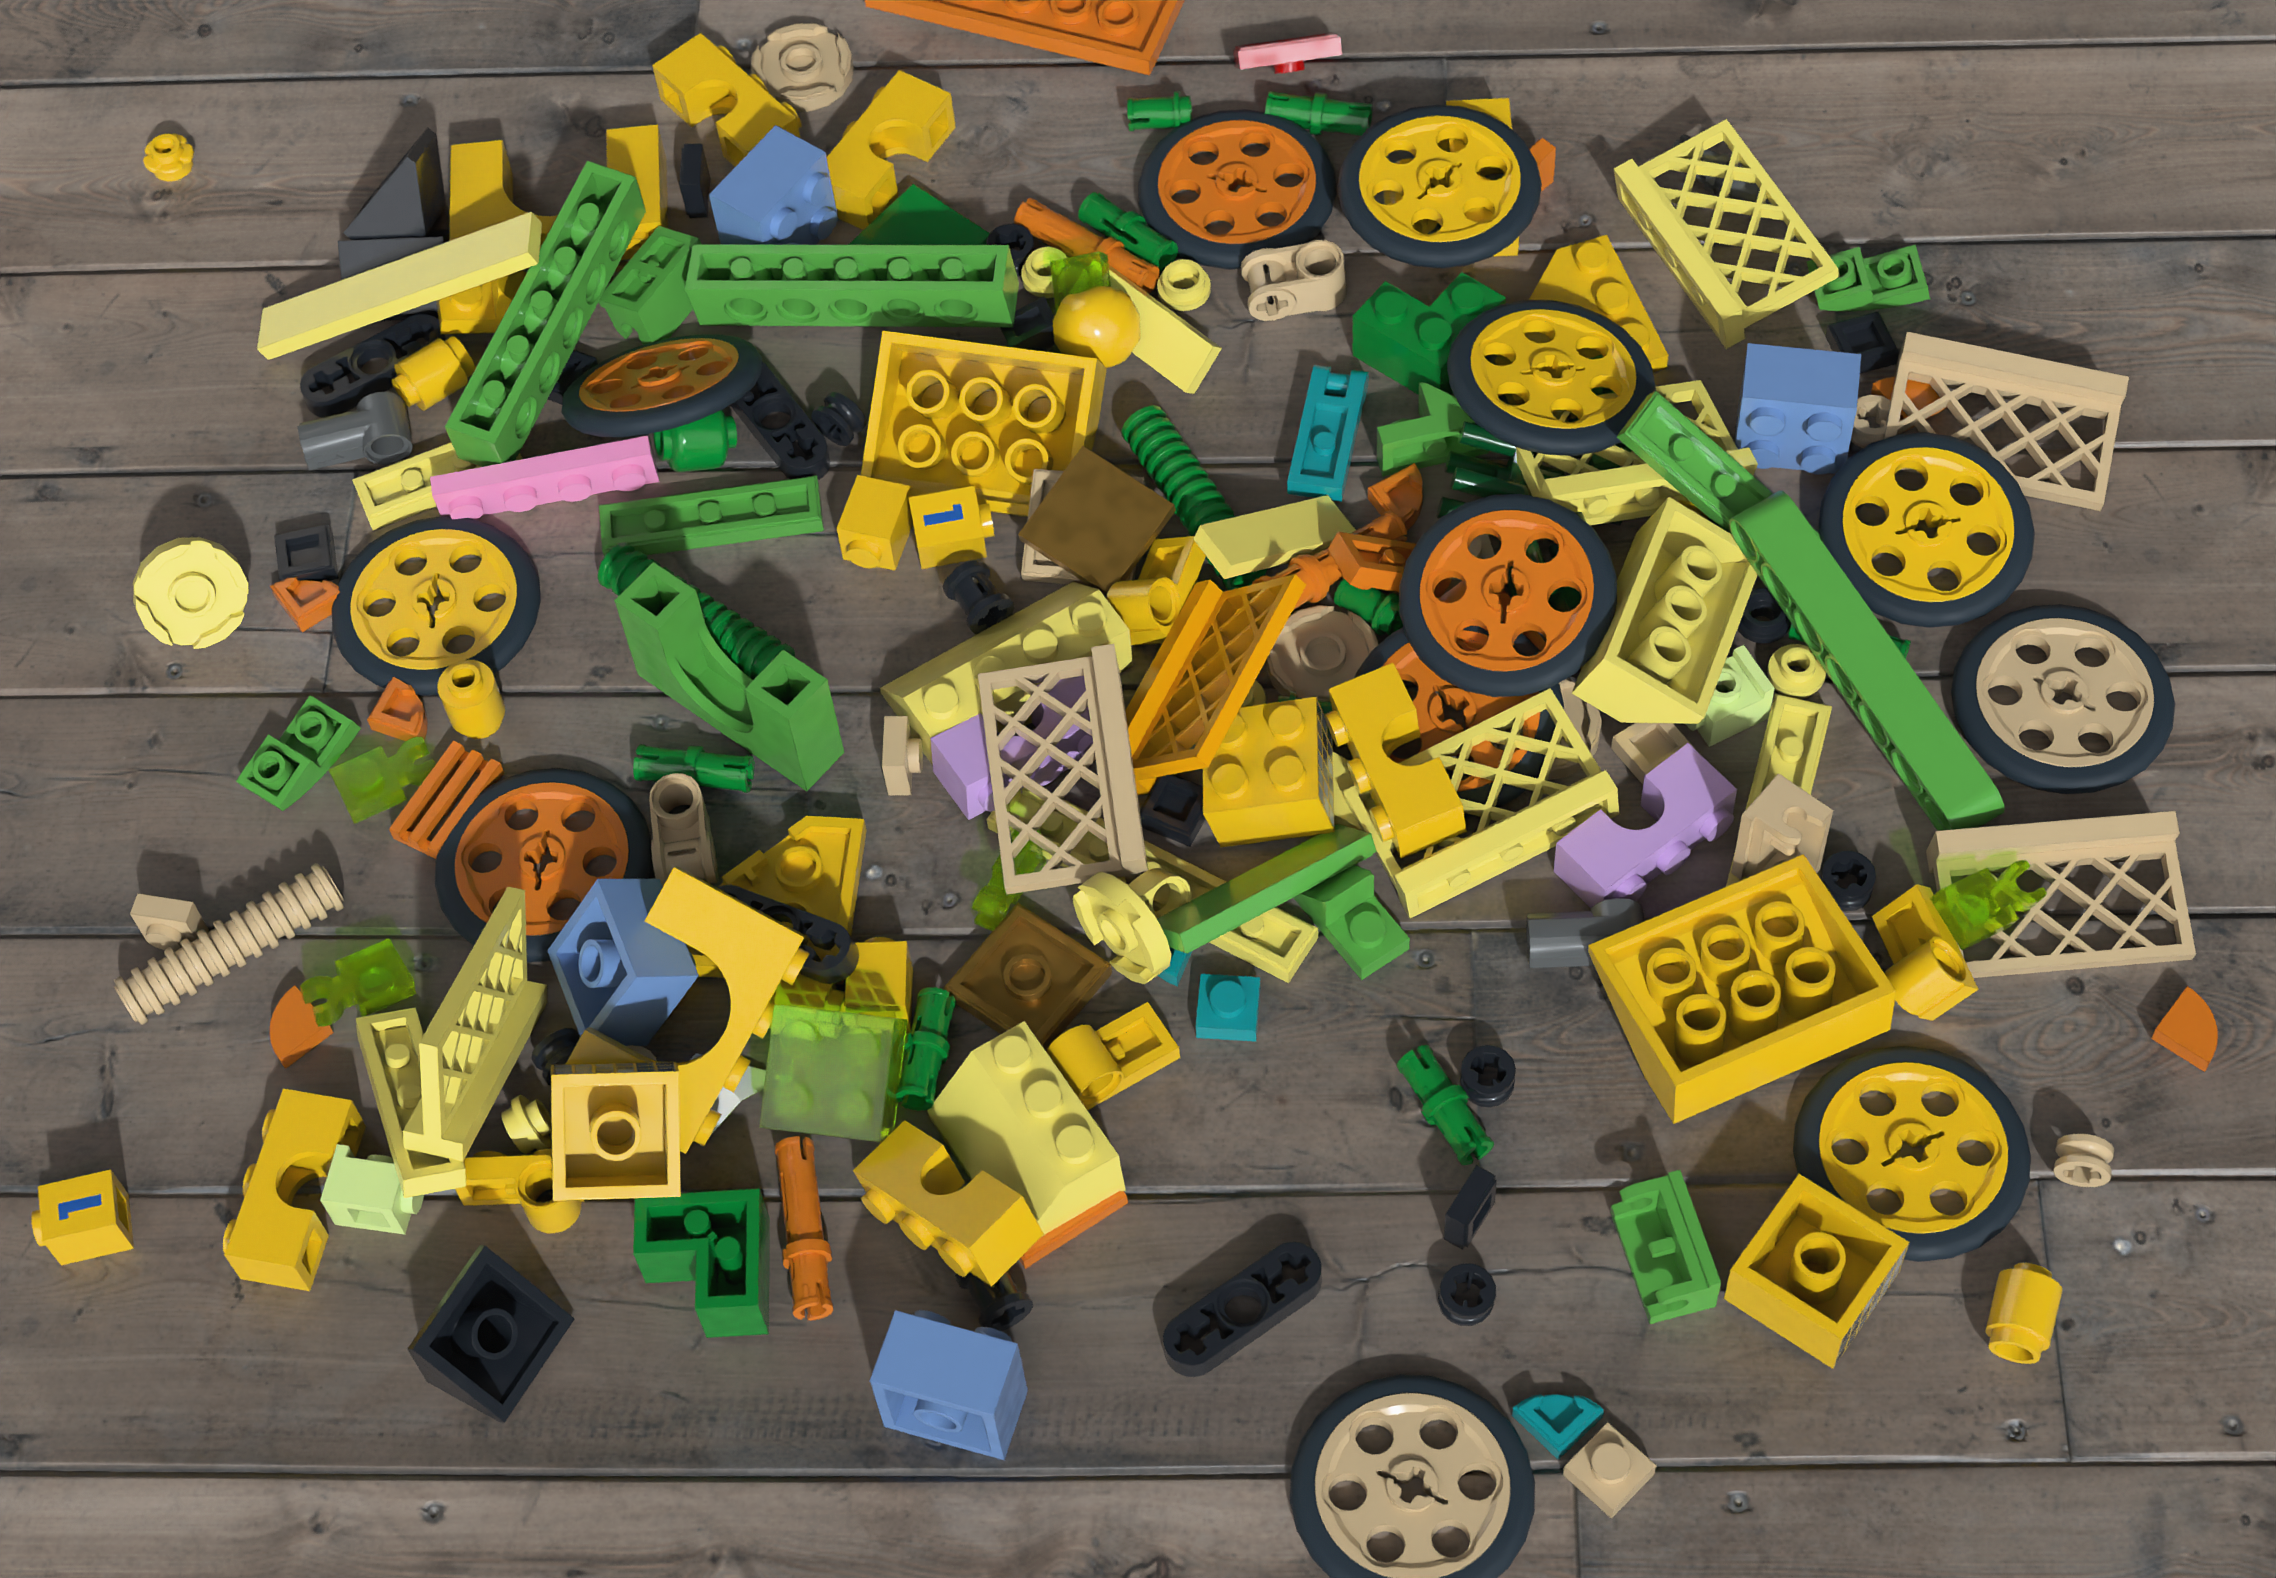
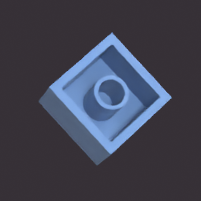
M776 125L709 194L721 245H816L820 240L826 239L832 233L838 221L826 152Z
M1748 343L1737 410L1734 440L1737 449L1749 447L1758 463L1757 468L1759 469L1774 467L1803 470L1818 475L1835 474L1846 462L1857 411L1861 354Z
M597 879L547 950L580 1037L585 1029L591 1027L625 1046H647L699 975L696 970L694 957L689 952L686 943L645 922L649 911L663 888L660 879Z
M895 1310L870 1378L884 1427L1005 1460L1028 1392L1018 1343L1012 1342L1008 1335L989 1327H978L975 1332L955 1327L945 1317L925 1310H918L914 1315Z

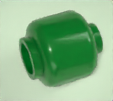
M720 410L698 421L674 429L653 433L656 454L660 461H667L672 470L679 473L719 468L726 461L728 449L735 448L737 445L735 420L732 415L725 416L723 410Z

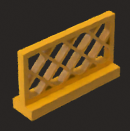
M1296 574L1224 592L1210 579L1195 584L1125 710L1137 795L1149 794L1158 777L1209 767L1306 587V584Z

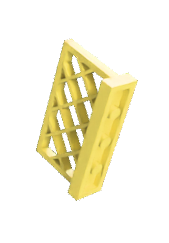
M1727 119L1639 167L1633 159H1630L1614 168L1619 201L1726 349L1745 339L1744 328L1839 277L1836 264ZM1723 140L1732 151L1729 165L1701 161L1705 150ZM1668 170L1687 173L1682 191L1659 187L1654 178ZM1696 175L1724 178L1719 196L1691 192ZM1733 180L1755 183L1760 189L1757 201L1750 202L1728 198ZM1766 199H1768L1771 205L1765 204ZM1672 203H1676V204H1677V208H1676V209H1675V207L1672 205ZM1687 205L1715 210L1710 227L1686 224L1683 216ZM1723 212L1751 215L1747 234L1719 230ZM1761 217L1784 221L1788 226L1785 239L1756 236ZM1794 236L1799 242H1793ZM1699 240L1705 241L1704 246H1702ZM1714 243L1742 247L1737 266L1714 262L1710 257ZM1751 249L1780 253L1775 272L1747 268L1746 265ZM1789 255L1812 258L1818 266V269L1803 277L1784 274ZM1726 278L1733 279L1732 283L1730 284ZM1748 281L1770 285L1767 297L1747 307L1738 295L1741 282Z
M1701 380L1656 387V391L1671 404L1691 401L1699 416L1696 421L1689 417L1687 418L1750 474L1754 475L1758 465L1749 447L1737 449ZM1616 393L1597 395L1606 399L1618 397ZM1565 410L1552 412L1554 417L1564 422H1568L1572 418H1578L1572 412ZM1615 445L1599 452L1583 454L1580 460L1567 455H1546L1542 453H1537L1534 458L1531 451L1516 447L1517 464L1532 496L1549 499L1574 512H1582L1590 526L1652 516L1668 497L1675 501L1685 500L1690 502L1633 451L1630 453ZM1593 454H1596L1622 467L1599 470L1588 465ZM1542 462H1545L1571 475L1544 479L1539 467Z
M1551 688L1398 763L1404 766H1416L1440 757L1445 769L1454 771L1451 782L1456 792L1458 791L1463 773L1493 781L1486 805L1460 798L1464 813L1481 817L1475 833L1465 838L1455 836L1428 847L1423 859L1405 868L1400 869L1392 855L1395 847L1392 839L1382 842L1379 838L1371 816L1362 802L1372 797L1370 792L1367 791L1359 794L1355 785L1343 790L1344 799L1362 831L1372 834L1377 851L1375 853L1396 888L1399 901L1410 919L1555 847L1560 839L1600 809L1610 819L1619 815L1618 789L1606 770L1601 771ZM1547 709L1556 725L1551 742L1521 736L1520 733L1524 721L1538 712ZM1512 728L1510 733L1505 732L1506 730ZM1562 736L1569 747L1560 745ZM1485 740L1506 745L1499 767L1494 768L1468 761L1473 746ZM1515 748L1546 755L1538 778L1508 771ZM1460 753L1458 759H1457V758H1453V756H1455V755H1457V754ZM1555 758L1579 763L1587 777L1569 786L1547 781ZM1503 783L1534 791L1529 806L1517 812L1495 807ZM1543 793L1549 795V796H1547V797L1541 799ZM1490 820H1495V821H1497V822H1495V823L1489 825ZM1438 845L1445 847L1437 851Z
M507 887L419 1042L422 1097L403 1129L404 1149L464 1161L547 1004V985L527 981L525 890Z

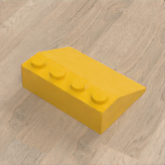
M882 331L861 476L909 485L912 497L975 485L978 505L989 503L990 511L993 513L1028 517L1034 469L1065 471L1082 446L1092 451L1099 424L1107 368L1097 358Z
M1804 854L1588 945V953L1642 1073L1673 1124L1891 1029L1896 990Z

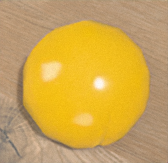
M1093 286L1086 291L1069 294L1061 301L1053 319L1054 342L1062 354L1097 358L1106 368L1113 367L1127 360L1141 339L1139 311L1129 295L1121 290L1113 289L1111 286Z

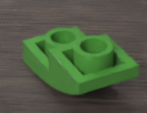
M1916 245L1865 259L1862 257L1860 247L1831 254L1829 256L1838 267L1839 277L1814 290L1819 310L1827 311L1876 310L1930 299ZM1813 260L1806 261L1809 273L1818 269Z
M310 695L279 740L269 734L267 735L236 782L281 811H284L300 799L324 776L361 730V727Z

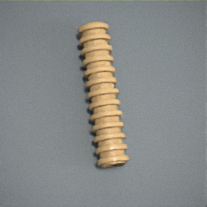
M315 863L311 866L312 873L304 876L300 872L294 876L296 882L289 886L286 882L279 884V892L273 895L269 891L263 893L262 897L264 900L260 903L255 904L252 900L246 903L248 910L241 914L237 910L229 913L231 919L223 923L220 919L213 922L215 929L208 933L204 929L197 932L199 938L190 942L185 938L180 941L182 948L175 952L172 948L166 949L164 951L166 957L159 961L154 957L147 960L149 967L141 971L138 967H135L131 970L133 976L124 980L120 976L114 979L116 984L114 988L134 1021H138L141 1025L147 1023L148 1019L146 1016L155 1011L158 1016L165 1012L164 1005L172 1002L174 1006L181 1003L179 998L181 995L187 992L190 996L197 994L196 987L200 984L205 983L207 987L214 984L212 977L219 973L223 977L230 974L228 968L235 964L240 968L247 964L245 958L252 954L255 958L263 955L262 948L268 945L272 949L278 947V939L286 936L288 939L295 937L294 930L300 926L304 930L309 929L312 926L310 922L316 917L321 921L328 917L326 911L333 907L336 911L343 909L342 902L344 899L324 866L320 867L318 863Z

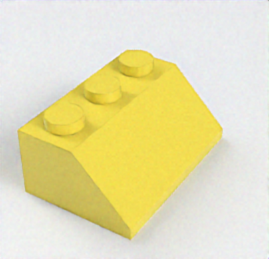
M1025 1021L972 1050L934 1101L933 1106L927 1111L929 1118L970 1179L972 1180L983 1170L1021 1194L1044 1235L1118 1191H1126L1118 1153Z

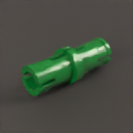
M1269 91L1265 114L1288 119L1303 129H1310V133L1313 135H1322V132L1326 131L1361 136L1371 127L1373 104L1328 99L1326 93L1316 92L1315 96L1312 97Z
M1099 192L1089 194L1080 205L1078 218L1081 222L1087 223L1108 238L1113 237L1123 243L1125 250L1140 259L1156 265L1160 272H1163L1166 266L1176 259L1178 253L1177 243L1168 240L1148 227L1145 218L1137 212L1124 211Z
M639 744L636 749V754L641 756V758L634 757L633 775L636 781L657 782L663 776L679 773L692 777L699 787L738 790L743 793H749L752 788V782L747 781V778L754 780L755 762L753 756L708 753L703 750V746L690 745L687 750Z
M929 987L919 991L910 1033L906 1034L902 1041L901 1053L904 1056V1064L895 1092V1101L897 1103L902 1102L901 1106L907 1109L923 1111L933 1106L938 1074L941 1065L946 1063L949 1057L950 1044L947 1042V1033L956 999L954 996H949L950 992L940 988Z
M1421 1045L1417 1047V1051L1421 1056L1419 1059L1413 1049L1408 1051L1401 1057L1396 1066L1423 1104V1111L1421 1113L1427 1123L1437 1125L1455 1152L1457 1160L1461 1165L1465 1166L1473 1163V1159L1470 1156L1471 1152L1474 1153L1477 1160L1482 1159L1492 1150L1494 1142L1486 1134L1468 1107L1467 1099L1469 1096L1464 1088L1460 1085H1453L1433 1055V1050L1430 1046Z

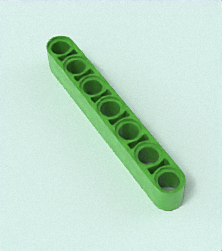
M1779 490L1729 520V526L1738 547L1936 830L1978 828L2004 813L2005 807L2002 797L1993 781L1789 495Z

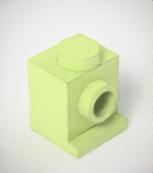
M1744 645L1734 649L1733 656L1726 659L1704 719L1699 724H1685L1692 731L1697 729L1709 747L1769 719L1775 688Z
M337 1144L320 1201L335 1225L405 1235L410 1216L419 1212L424 1195L404 1198L392 1157L370 1155L367 1157V1160L355 1158L349 1146Z

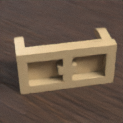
M1778 773L1742 813L1731 874L1741 880L1744 876L1748 878L1802 854L1805 855L1815 872L1818 873L1821 868L1833 810Z

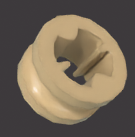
M1867 395L1858 399L1851 441L1855 445L1865 448L1869 444L1883 440L1891 400L1878 395ZM1865 417H1876V422L1880 425V428H1870L1869 422L1865 420Z
M2070 1134L2058 1139L2056 1152L2060 1158L2055 1161L2053 1170L2058 1179L2070 1185L2080 1187H2098L2110 1181L2112 1169L2107 1163L2111 1162L2114 1156V1148L2111 1143L2103 1138L2089 1134Z

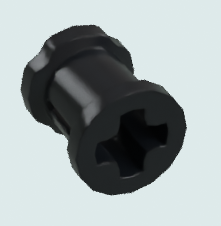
M972 560L954 569L944 581L943 592L947 598L959 603L968 616L966 620L967 626L977 635L1010 617L1014 611V603L1009 596L999 593L990 581V570L987 565L978 560Z
M1009 1271L992 1287L971 1272L965 1277L957 1273L955 1274L959 1287L969 1290L981 1312L979 1317L981 1327H989L999 1331L1006 1330L1023 1320L1033 1308L1030 1296L1018 1290Z

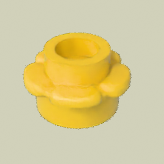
M161 134L151 140L145 147L146 156L143 158V163L146 169L154 173L160 180L176 181L182 179L193 167L194 149L191 144H187V139L182 135Z

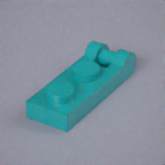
M1313 366L1287 480L1288 494L1312 498L1328 495L1331 500L1342 502L1361 412L1366 400L1369 372L1352 370L1351 374L1347 375L1333 373L1329 366ZM1328 394L1341 395V396H1345V398H1343V397H1336V396H1328Z

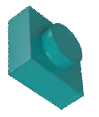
M1201 974L1196 1016V1038L1256 1042L1261 993L1260 977Z

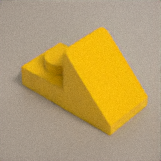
M521 270L436 300L441 334L495 333L527 273Z

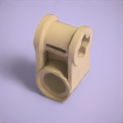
M1315 240L1306 244L1277 249H1260L1247 255L1241 263L1242 276L1244 280L1249 282L1251 292L1247 302L1248 310L1254 318L1259 320L1272 321L1290 315L1328 311L1340 305L1346 297L1344 255L1339 246L1327 240ZM1265 264L1268 265L1269 273L1264 274L1263 265ZM1269 296L1273 297L1274 303L1272 305L1268 303L1267 297Z
M672 773L663 776L653 785L649 796L653 832L651 851L655 878L660 879L662 886H664L673 868L679 867L700 879L705 878L709 884L717 883L718 866L711 834L710 818L698 783L692 777L685 774ZM677 806H690V808L683 813L669 814V812Z

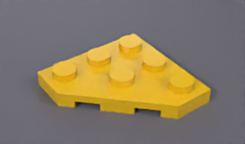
M1607 234L1557 249L1529 300H1554L1574 304L1607 317L1625 329L1642 347L1653 372L1666 369L1668 353ZM1539 332L1525 334L1529 340L1536 343L1551 341L1549 337ZM1590 348L1577 350L1585 358L1601 355L1597 350ZM1498 355L1495 360V365L1499 366L1512 363L1502 355ZM1505 394L1510 405L1526 403L1517 395Z
M805 816L788 829L789 835L764 854L759 849L722 876L723 883L719 886L735 885L842 925L851 936L867 832L865 821L858 818ZM781 922L793 929V924L789 922ZM810 939L807 946L815 950L821 960L826 955L836 956L840 951L836 944L831 950H824L814 946ZM687 945L689 952L694 957L696 970L700 977L724 978L718 966L709 957ZM844 980L837 982L836 985H844Z

